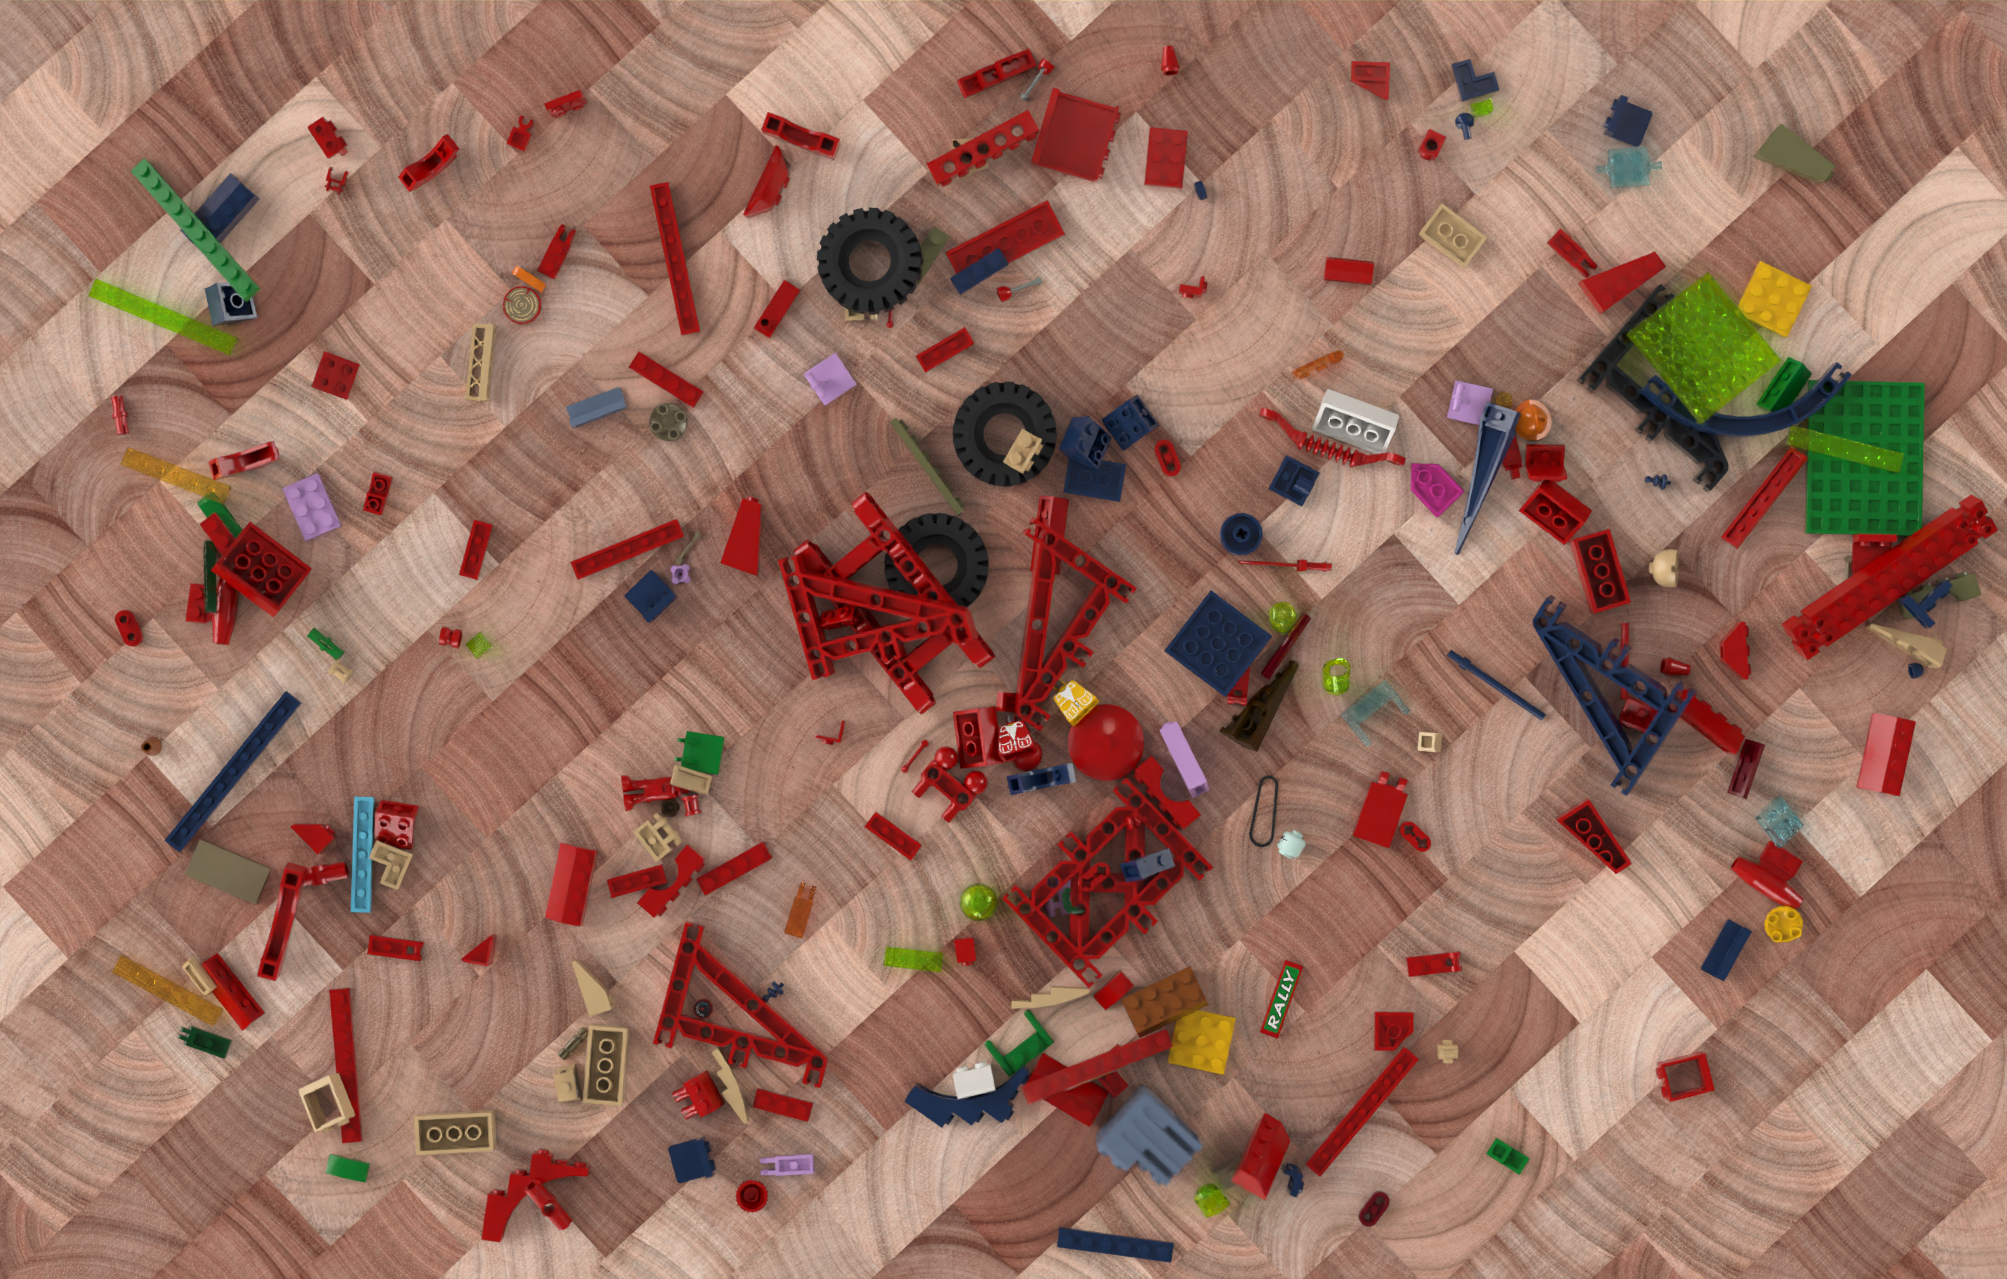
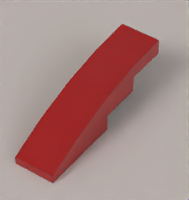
M1026 49L958 79L957 84L965 99L1035 68L1037 65L1030 49Z

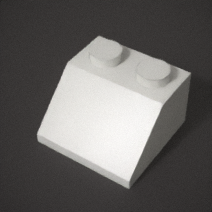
M986 1061L976 1063L973 1068H967V1066L958 1067L956 1072H953L958 1099L996 1090L991 1064H986Z

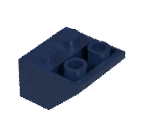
M1090 416L1072 417L1059 450L1072 461L1093 469H1099L1112 437Z

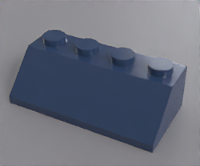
M230 173L195 212V215L221 243L260 198ZM180 229V231L191 241V239L184 233V231Z

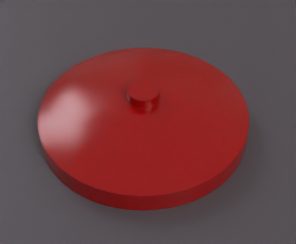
M1096 705L1074 727L1071 725L1068 734V751L1073 763L1083 774L1096 780L1111 781L1129 774L1139 763L1144 750V735L1139 722L1130 712L1116 705Z

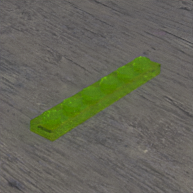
M1790 426L1785 444L1895 473L1900 472L1904 454L1796 426Z

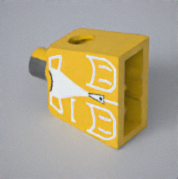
M1059 679L1053 687L1058 692L1053 699L1073 727L1100 702L1092 693L1073 680L1066 685Z

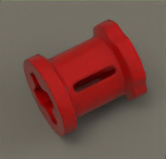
M698 794L681 798L685 804V817L702 813L698 806Z

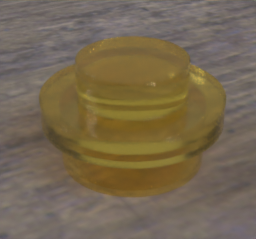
M1505 391L1499 392L1496 398L1497 405L1511 408V394Z

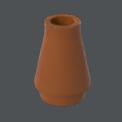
M149 737L141 744V749L149 756H156L160 753L162 744L158 738Z

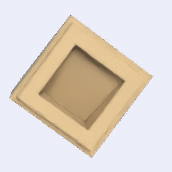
M1419 732L1418 751L1441 752L1442 733Z

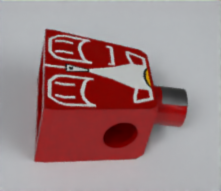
M1015 714L1007 715L1005 717L1006 725L998 728V751L1002 761L1006 763L1039 753L1024 720L1017 721Z

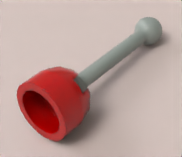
M1042 58L1038 65L1040 73L1028 90L1021 95L1023 101L1028 99L1029 93L1041 76L1050 74L1055 68L1053 64Z
M1037 277L1034 281L1012 289L1007 286L996 288L1001 303L1011 298L1012 292L1034 284L1040 285L1042 279Z

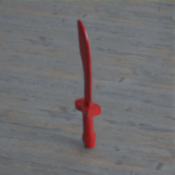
M1303 559L1297 560V563L1238 561L1239 564L1297 567L1296 571L1302 572L1309 569L1322 570L1324 572L1332 571V563H1314Z

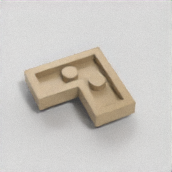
M376 840L369 859L386 865L379 883L398 890L413 854Z

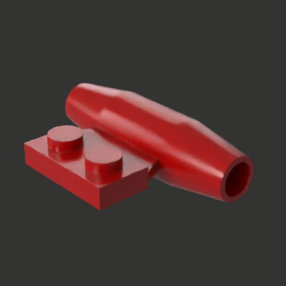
M219 578L216 613H205L204 585L190 583L185 621L203 624L212 621L213 644L229 645L236 623L239 591L222 578Z
M1768 841L1760 855L1759 865L1740 856L1732 863L1731 870L1746 884L1773 902L1795 910L1803 902V897L1786 883L1794 878L1803 861L1775 842Z

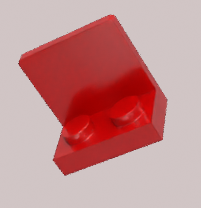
M1897 534L1852 535V572H1858L1892 549V543L1897 542Z
M381 800L375 812L374 844L378 840L396 848L411 850L413 847L414 822L419 806Z

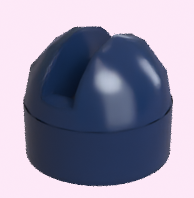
M1919 663L1909 664L1908 672L1912 679L1921 677L1924 673V667Z

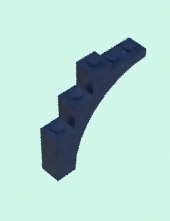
M1022 1065L1014 1076L996 1087L994 1091L960 1099L957 1096L944 1095L929 1090L916 1082L904 1102L941 1128L944 1124H950L954 1118L952 1113L971 1126L974 1122L979 1123L984 1115L982 1111L1003 1123L1005 1119L1008 1121L1014 1113L1012 1110L1014 1104L1009 1100L1013 1101L1019 1093L1017 1090L1019 1085H1024L1029 1079V1068Z

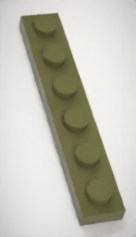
M897 418L890 421L893 428L956 515L962 514L964 512L962 509L964 504L959 497H953L951 494L953 491L952 487L947 481L943 483L940 479L942 474L936 466L932 468L928 462L931 459L925 450L922 452L917 446L920 443L915 436L908 435L906 432L908 427L902 419L898 421Z

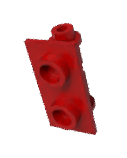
M856 605L822 612L818 627L823 626L824 629L829 631L842 627L841 622L844 626L856 625L860 621L859 615L854 613Z

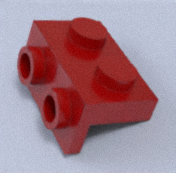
M321 117L307 127L328 159L338 153L341 156L348 153L345 148L348 146L342 136H337L335 133L337 128L331 120L327 121L324 117Z
M1627 696L1619 714V723L1626 728H1634L1644 734L1659 711L1641 700Z

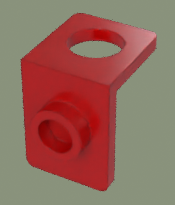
M842 720L838 739L815 735V738L823 739L822 743L833 745L834 742L841 743L845 721Z

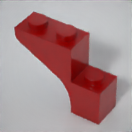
M270 441L238 453L216 457L208 462L213 480L234 477L241 472L264 468L280 459L279 450L275 441Z

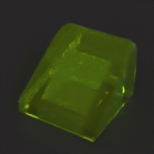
M481 632L466 643V646L476 659H479L493 647Z

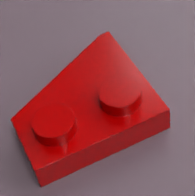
M1352 61L1350 81L1384 100H1389L1390 62Z

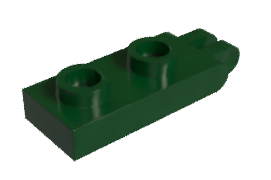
M190 1026L189 1029L181 1027L180 1031L187 1033L186 1036L178 1035V1039L184 1040V1045L223 1059L227 1057L232 1043L231 1039L194 1026Z

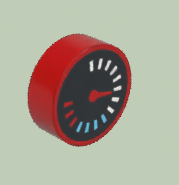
M707 999L698 1000L693 1008L694 1014L701 1019L708 1018L713 1012L712 1003Z

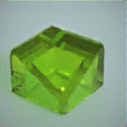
M1491 97L1485 101L1470 104L1471 113L1474 118L1490 115L1494 111Z

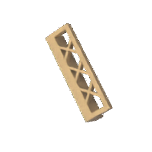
M473 323L465 400L489 402L496 326L494 324ZM477 328L485 329V338L482 341L476 336ZM482 346L483 358L478 360L474 355L475 350ZM480 365L481 377L476 379L473 375V369ZM478 384L480 387L479 397L470 396L471 388Z

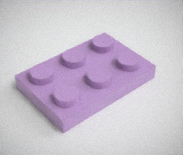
M319 473L282 488L305 541L314 539L342 526Z

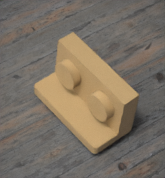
M1022 429L1003 463L1022 474L1024 471L1029 472L1034 463L1031 459L1034 454L1039 455L1044 446L1041 444L1042 439Z

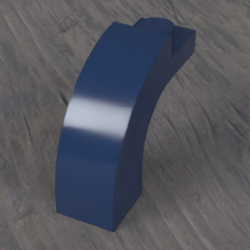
M1069 763L1007 776L1010 795L1073 783L1076 782L1073 764Z

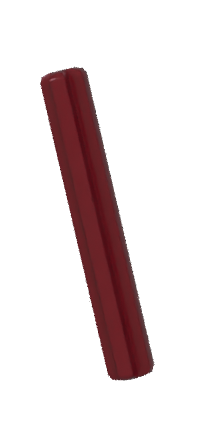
M1305 613L1301 614L1261 672L1263 677L1266 679L1271 678L1311 620L1310 616Z

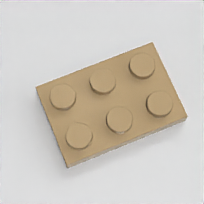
M1441 203L1418 234L1463 269L1488 238L1443 203Z

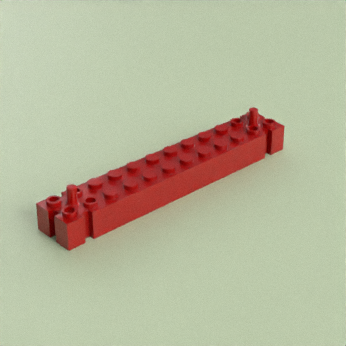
M1969 495L1959 502L1960 507L1958 509L1950 508L1800 611L1802 613L1801 616L1797 618L1793 615L1781 625L1787 635L1793 639L1791 642L1797 653L1807 660L1811 659L1820 652L1819 647L1822 645L1830 646L1978 545L1980 537L1986 539L1997 532L1998 529L1992 518L1985 515L1988 513V510L1983 501L1973 495Z

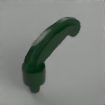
M1065 888L1062 893L1064 909L1070 914L1077 915V913H1083L1082 909H1078V907H1074L1071 904L1068 895L1071 892V888Z

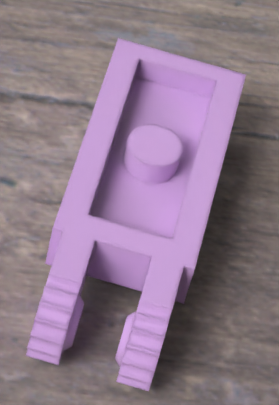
M813 1153L760 1158V1163H775V1169L760 1170L761 1175L784 1176L815 1173Z

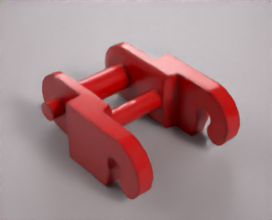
M329 167L326 181L328 182L325 185L326 191L328 192L329 189L334 190L340 195L343 192L342 187L346 186L349 172L345 171L343 179L339 181L331 178L333 167ZM331 183H339V187L331 186Z

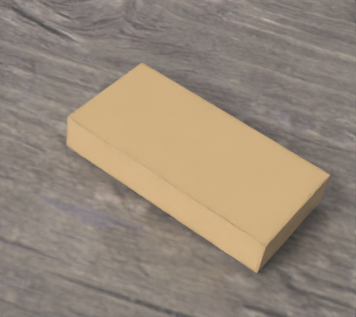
M676 765L670 784L707 795L712 776Z
M194 956L182 966L204 996L210 994L217 987Z

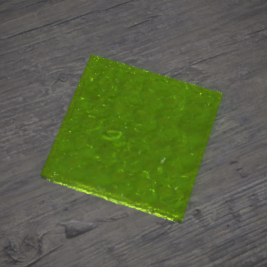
M1709 272L1627 334L1700 425L1782 361Z

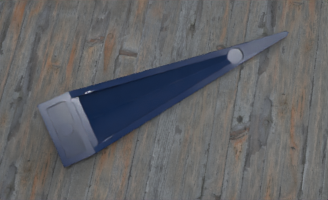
M1486 402L1480 418L1472 478L1455 548L1456 555L1460 553L1510 447L1521 415L1517 411L1490 402Z

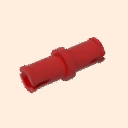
M118 395L112 396V418L115 419L117 435L129 434L126 419L128 413L125 412L123 395H119V397Z

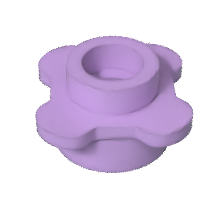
M684 564L679 567L674 565L671 567L672 583L690 582L691 578L688 575L690 568L688 565Z

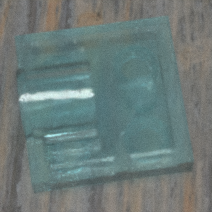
M1781 795L1775 797L1755 817L1778 848L1784 846L1804 826Z

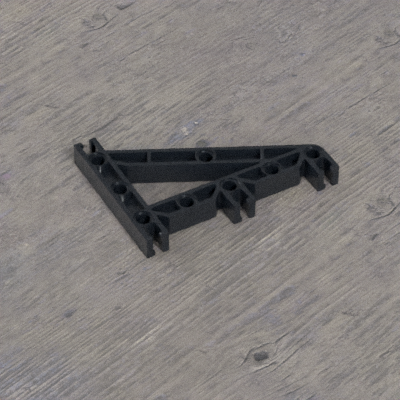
M1660 284L1577 378V381L1583 384L1585 377L1592 372L1593 375L1597 376L1593 385L1590 383L1587 390L1592 392L1606 378V387L1637 414L1647 413V416L1634 429L1637 433L1641 434L1644 430L1643 427L1650 422L1655 426V429L1645 439L1651 442L1664 428V437L1695 464L1705 463V466L1692 480L1699 484L1702 481L1701 478L1708 472L1713 476V479L1703 489L1709 492L1722 479L1729 468L1717 436L1685 426L1668 416L1639 392L1642 388L1616 366L1642 334L1649 329V337L1671 388L1686 400L1705 409L1664 312V309L1674 299L1675 295L1672 293L1666 294L1664 296L1666 300L1660 304L1655 300L1658 292H1664L1666 289ZM1647 305H1652L1655 308L1654 314L1647 312ZM1623 333L1629 335V343H1625L1622 341L1621 337ZM1598 362L1605 365L1604 372L1597 370ZM1681 383H1684V384L1687 385V387H1688L1687 393L1681 392V390H1680V385H1681ZM1627 387L1634 390L1633 397L1627 396ZM1656 412L1663 415L1662 422L1656 421ZM1686 437L1692 440L1691 447L1685 446L1684 439ZM1715 462L1721 465L1720 472H1716L1713 469Z

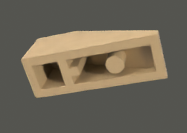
M578 959L572 961L589 1017L612 1010L615 1004L612 993L609 994L601 982Z

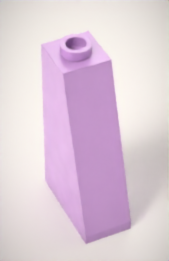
M1177 721L1164 724L1162 729H1160L1161 736L1192 799L1209 791L1207 780Z

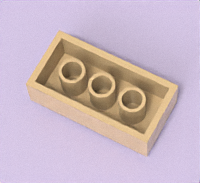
M593 1023L589 1025L583 1103L616 1106L624 1104L630 1026Z
M495 1110L422 1113L414 1116L416 1155L494 1151L497 1148Z

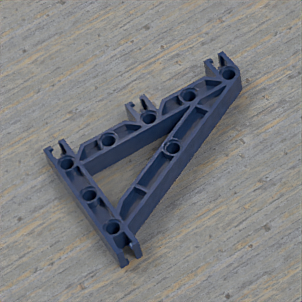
M1550 595L1533 619V626L1620 770L1611 786L1614 788L1618 785L1621 786L1622 782L1619 780L1622 776L1630 780L1628 787L1625 790H1621V793L1627 796L1697 691L1690 687L1687 693L1688 697L1683 701L1677 697V693L1684 688V682H1678L1668 696L1666 687L1633 665L1621 666L1632 648L1625 644L1621 650L1622 654L1618 658L1612 654L1613 648L1617 647L1620 641L1616 637L1611 640L1603 652L1600 643L1568 622L1557 623L1567 605L1560 602L1556 608L1558 610L1553 615L1547 611L1549 605L1555 600V597ZM1541 617H1545L1547 619V626L1541 623ZM1573 638L1580 641V647L1573 644ZM1605 660H1610L1613 667L1608 668L1605 665ZM1583 662L1659 711L1634 750L1631 741ZM1638 681L1645 684V690L1638 687ZM1585 691H1589L1592 694V699H1588L1585 696ZM1670 703L1676 704L1678 711H1673L1670 708ZM1650 734L1657 737V742L1650 740ZM1629 766H1635L1637 773H1632Z

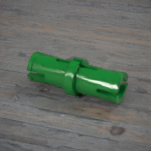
M313 628L307 635L308 638L320 647L321 651L327 652L335 660H339L345 653L332 642L330 637L326 638L316 628Z

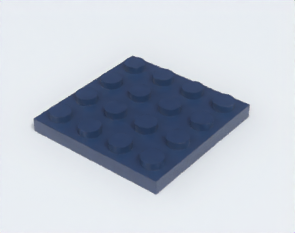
M1210 590L1164 651L1226 698L1272 636Z

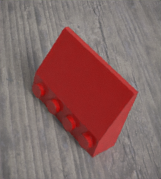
M249 522L211 571L274 618L312 568L252 522Z

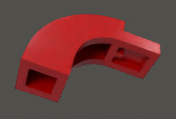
M449 134L442 136L436 146L426 156L405 167L398 178L409 192L423 186L456 159L459 147Z

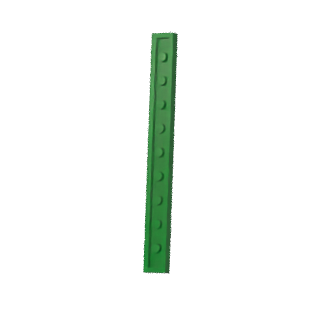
M144 158L131 170L134 176L241 298L246 302L250 300L261 288L150 162Z

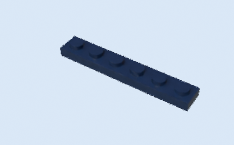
M1059 1227L1057 1247L1170 1263L1174 1246L1173 1242Z

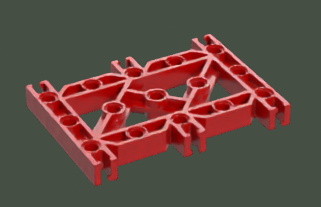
M1126 777L1121 783L1123 785L1126 783L1132 790V794L1125 798L1118 792V786L1112 790L1126 806L1115 807L1086 835V845L1071 831L1066 837L1069 838L1071 836L1077 843V847L1072 852L1062 845L1064 841L1060 840L1057 845L1071 860H1060L1031 889V899L1016 885L1012 887L1011 891L1014 892L1016 890L1022 897V901L1014 905L1007 899L1008 893L1002 897L1014 912L1088 988H1091L1094 982L1088 983L1083 977L1082 973L1087 968L1092 969L1097 974L1095 976L1096 979H1100L1103 976L1089 959L1101 958L1129 930V920L1145 935L1148 932L1147 926L1143 928L1137 919L1142 914H1145L1152 920V926L1158 920L1144 905H1155L1184 877V866L1199 881L1205 875L1203 873L1198 874L1193 868V865L1198 860L1207 866L1206 872L1214 868ZM1133 796H1138L1141 799L1138 807H1133L1130 803ZM1128 815L1132 819L1134 816L1139 818L1145 816L1148 818L1147 823H1140L1139 828L1134 826L1133 831H1129L1126 826L1125 862L1132 861L1130 853L1134 850L1140 853V858L1145 856V826L1175 856L1173 858L1175 867L1158 872L1145 886L1144 879L1126 882L1123 873H1110L1108 877L1112 879L1113 883L1109 888H1104L1102 882L1089 892L1082 891L1078 887V879L1090 869V859L1123 828L1122 823H1126L1125 818ZM1106 823L1113 825V831L1109 834L1103 831V826ZM1162 823L1167 826V832L1163 835L1157 831V827ZM1078 850H1084L1086 857L1081 861L1077 860L1075 853ZM1188 851L1194 854V859L1191 862H1186L1184 859V854ZM1095 873L1094 876L1097 877L1099 874L1104 876L1106 873ZM1052 876L1058 879L1056 887L1048 885V879ZM1090 877L1088 880L1083 878V884L1081 886L1083 888L1085 886L1088 888L1091 887L1090 882L1094 878ZM1160 878H1164L1167 881V885L1163 889H1159L1156 884ZM1069 880L1072 906L1075 907L1078 904H1082L1085 907V912L1082 915L1070 914V940L1040 910ZM1090 892L1125 893L1124 906L1089 939ZM1024 903L1031 906L1028 914L1020 912V906ZM1132 905L1139 907V913L1135 916L1129 913V908ZM1050 931H1055L1058 935L1057 939L1053 942L1047 940V934ZM1104 932L1111 933L1112 939L1109 942L1102 941L1101 936ZM1082 959L1084 961L1082 969L1074 968L1075 960Z

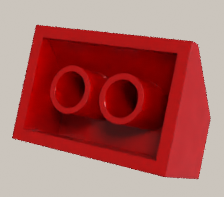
M1551 480L1541 481L1519 509L1522 514L1563 545L1584 525L1592 512L1590 508Z
M996 706L953 712L960 769L1002 764L1003 761L998 751Z

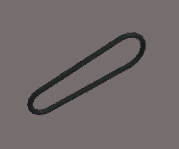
M1273 776L1263 777L1258 787L1249 832L1251 842L1258 847L1269 845L1274 838L1278 782ZM1270 778L1275 782L1271 838L1265 844H1258L1252 838V831L1262 783L1265 779Z

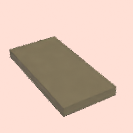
M200 839L185 875L256 905L272 869Z

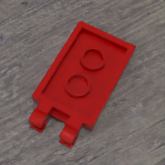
M1381 771L1377 783L1371 781L1352 836L1389 849L1408 794L1403 793L1408 780L1399 777L1395 787L1386 784L1389 773Z

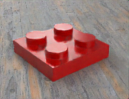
M577 90L546 102L544 105L551 117L559 118L566 115V112L569 110L577 111L584 108L587 101L581 90Z

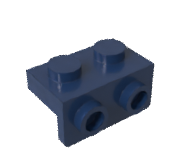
M1287 1163L1286 1166L1281 1165L1280 1169L1282 1172L1290 1175L1286 1190L1290 1196L1297 1197L1298 1193L1303 1191V1174L1297 1165Z

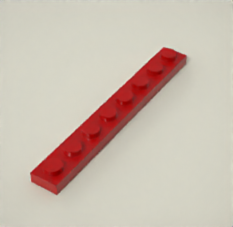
M669 182L650 185L681 335L701 332Z
M350 988L330 989L336 1073H339L355 1113V1116L349 1119V1123L341 1126L342 1143L362 1142Z
M1403 1046L1306 1161L1305 1165L1321 1177L1419 1059Z

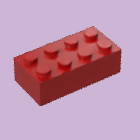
M1610 529L1569 540L1590 614L1631 603Z

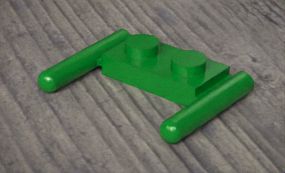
M1026 1010L1024 1015L1037 1032L1004 1057L990 1040H987L984 1044L1008 1077L1054 1043L1053 1039L1030 1010Z

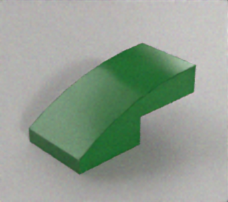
M1498 1138L1494 1140L1486 1153L1519 1175L1530 1159Z
M330 1154L326 1173L349 1180L366 1182L370 1163Z

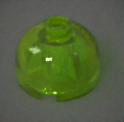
M974 883L963 890L959 905L962 913L967 918L973 921H984L995 913L998 899L991 887L984 883Z

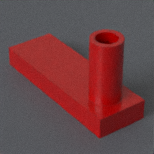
M784 280L757 321L754 329L770 339L801 290Z

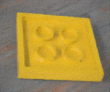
M1759 261L1734 313L1787 338L1812 286Z
M1197 1010L1176 1020L1171 1041L1173 1047L1169 1050L1167 1063L1224 1075L1236 1018Z

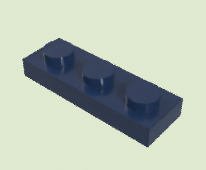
M998 248L954 275L950 280L958 293L962 295L1008 266L1009 263Z

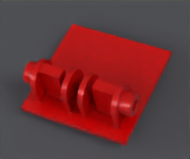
M324 351L311 387L347 400L360 364Z

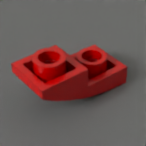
M373 472L363 511L377 515L383 514L393 476Z

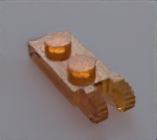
M1341 350L1333 351L1293 370L1291 374L1294 379L1299 377L1302 380L1310 376L1309 372L1315 369L1317 372L1326 369L1328 363L1337 364L1343 360L1344 353Z
M801 882L797 896L794 898L784 931L785 934L803 939L814 903L813 898L816 886H812L810 889V895L807 900L801 898L805 889V883Z

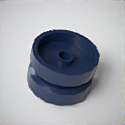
M1237 513L1228 517L1221 525L1219 531V540L1222 547L1229 554L1235 556H1246L1255 551L1263 537L1259 521L1246 513ZM1239 531L1244 533L1243 538L1237 537Z

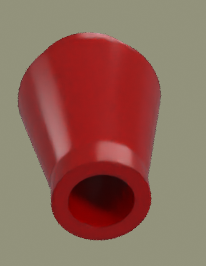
M1164 46L1161 70L1166 76L1176 75L1180 66L1174 46Z
M1670 657L1663 658L1660 664V672L1665 676H1688L1690 665Z

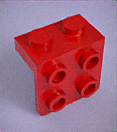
M1526 444L1524 466L1528 478L1535 482L1543 480L1561 482L1562 480H1567L1568 475L1564 467L1565 445Z

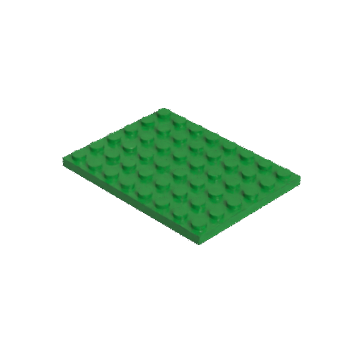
M1808 380V391L1818 380ZM1846 381L1823 407L1807 418L1806 456L1808 459L1806 461L1805 534H1897V536H1911L1922 528L1925 383ZM1827 383L1823 385V389L1829 392V385Z

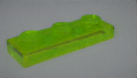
M886 946L884 966L941 972L943 953Z

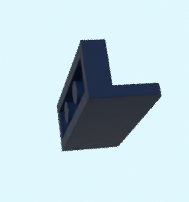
M1728 919L1703 962L1701 970L1721 981H1725L1752 931Z

